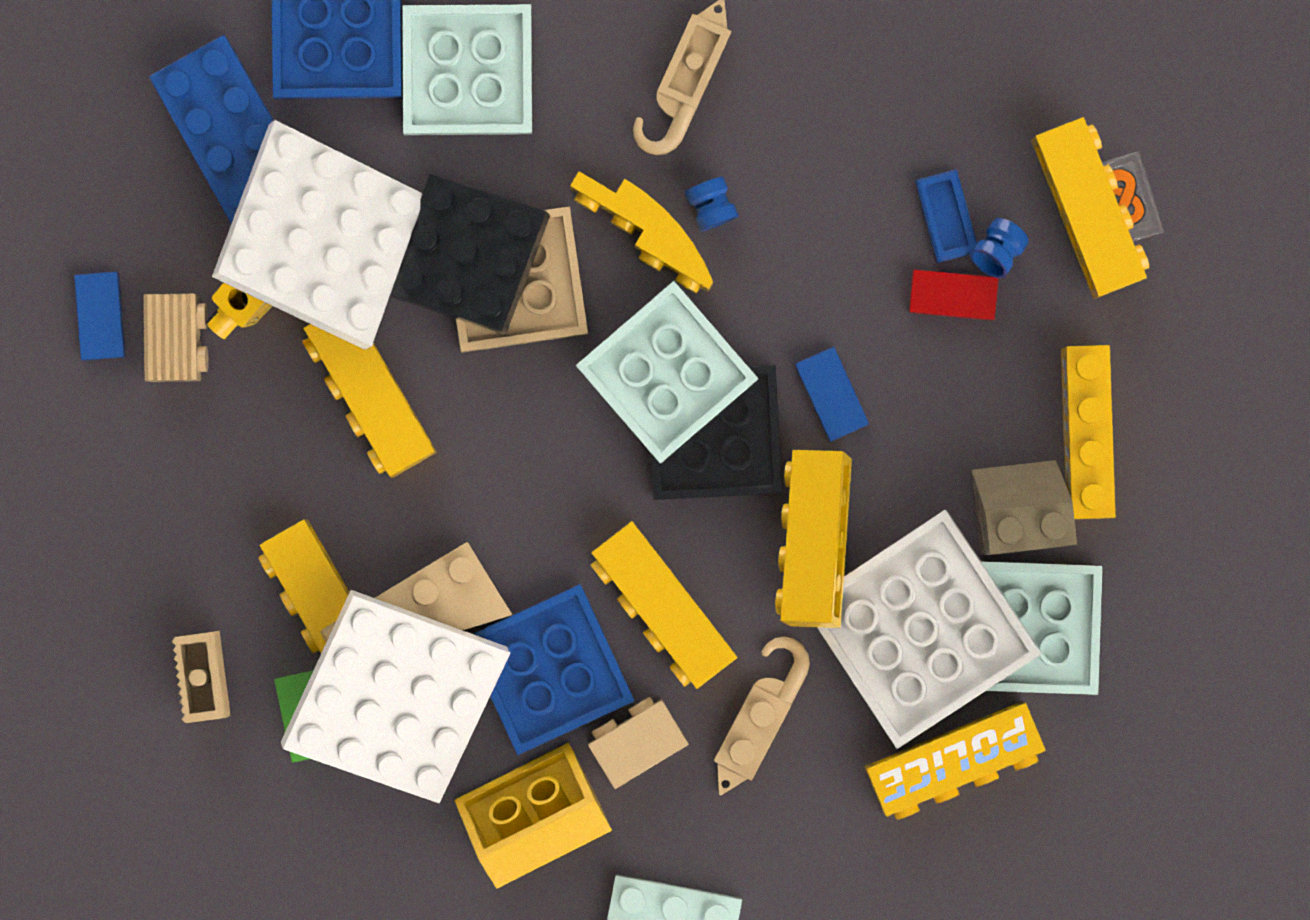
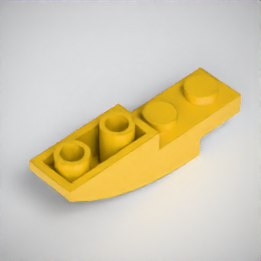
M579 171L570 185L571 190L577 193L573 200L594 213L600 207L612 214L613 218L610 222L628 234L632 235L635 229L642 232L635 244V249L641 252L638 257L640 261L659 272L663 266L678 274L675 279L678 284L696 294L700 288L707 292L710 290L713 280L704 260L685 231L660 204L626 179L623 180L615 193Z

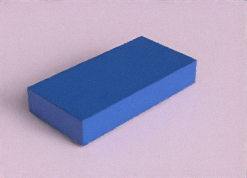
M957 169L915 180L936 263L970 255L977 242Z
M119 272L74 275L81 360L126 358Z
M835 347L795 364L829 442L869 425Z

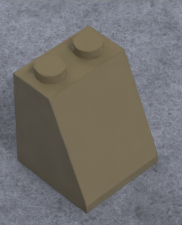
M1056 460L971 470L981 555L1077 545L1073 502Z

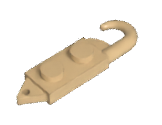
M725 0L716 1L698 15L692 14L657 90L656 100L659 107L665 114L673 118L665 137L657 142L647 139L642 130L643 119L641 117L635 119L633 137L638 147L646 153L653 155L667 154L675 150L683 140L731 35V31L727 29ZM721 7L722 12L716 13L714 8Z
M785 636L774 638L765 645L761 652L763 656L767 657L773 650L785 648L793 654L794 663L785 681L776 678L759 679L752 686L714 758L718 766L719 795H723L747 779L753 780L808 674L810 666L808 652L803 644L794 638ZM728 780L730 785L724 788L721 785L722 781Z

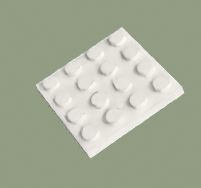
M274 120L268 125L212 277L366 350L373 344L420 212L422 193Z
M947 510L942 511L846 575L843 584L841 628L817 627L897 749L1042 654Z
M350 590L281 740L282 748L440 803L510 655V651L501 644Z

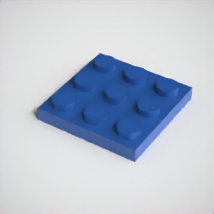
M272 0L274 100L402 98L401 0Z
M581 584L473 634L506 646L510 651V655L490 697L517 755L635 701Z

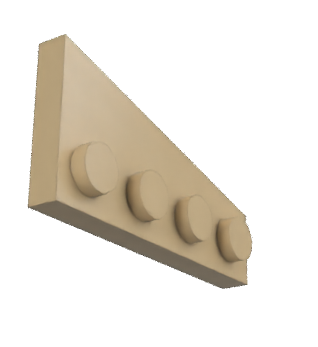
M468 542L375 597V599L462 631L512 615ZM336 621L320 631L326 643Z

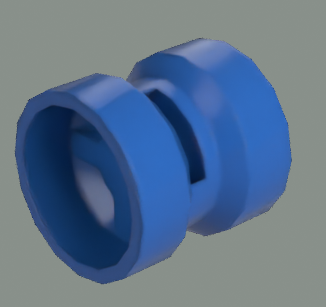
M723 176L703 182L684 191L689 205L694 206L697 212L695 221L700 232L718 227L739 217L735 205L730 203L726 196L728 187Z
M996 218L987 228L986 239L977 242L970 256L974 264L984 273L995 278H1004L1013 267V258L1020 256L1029 244V239L1018 225L1004 218Z

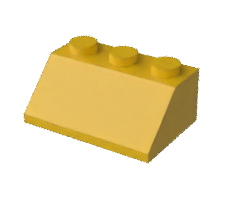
M569 742L454 800L478 860L496 889L612 831Z

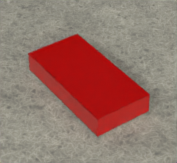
M913 270L909 313L994 321L999 278Z

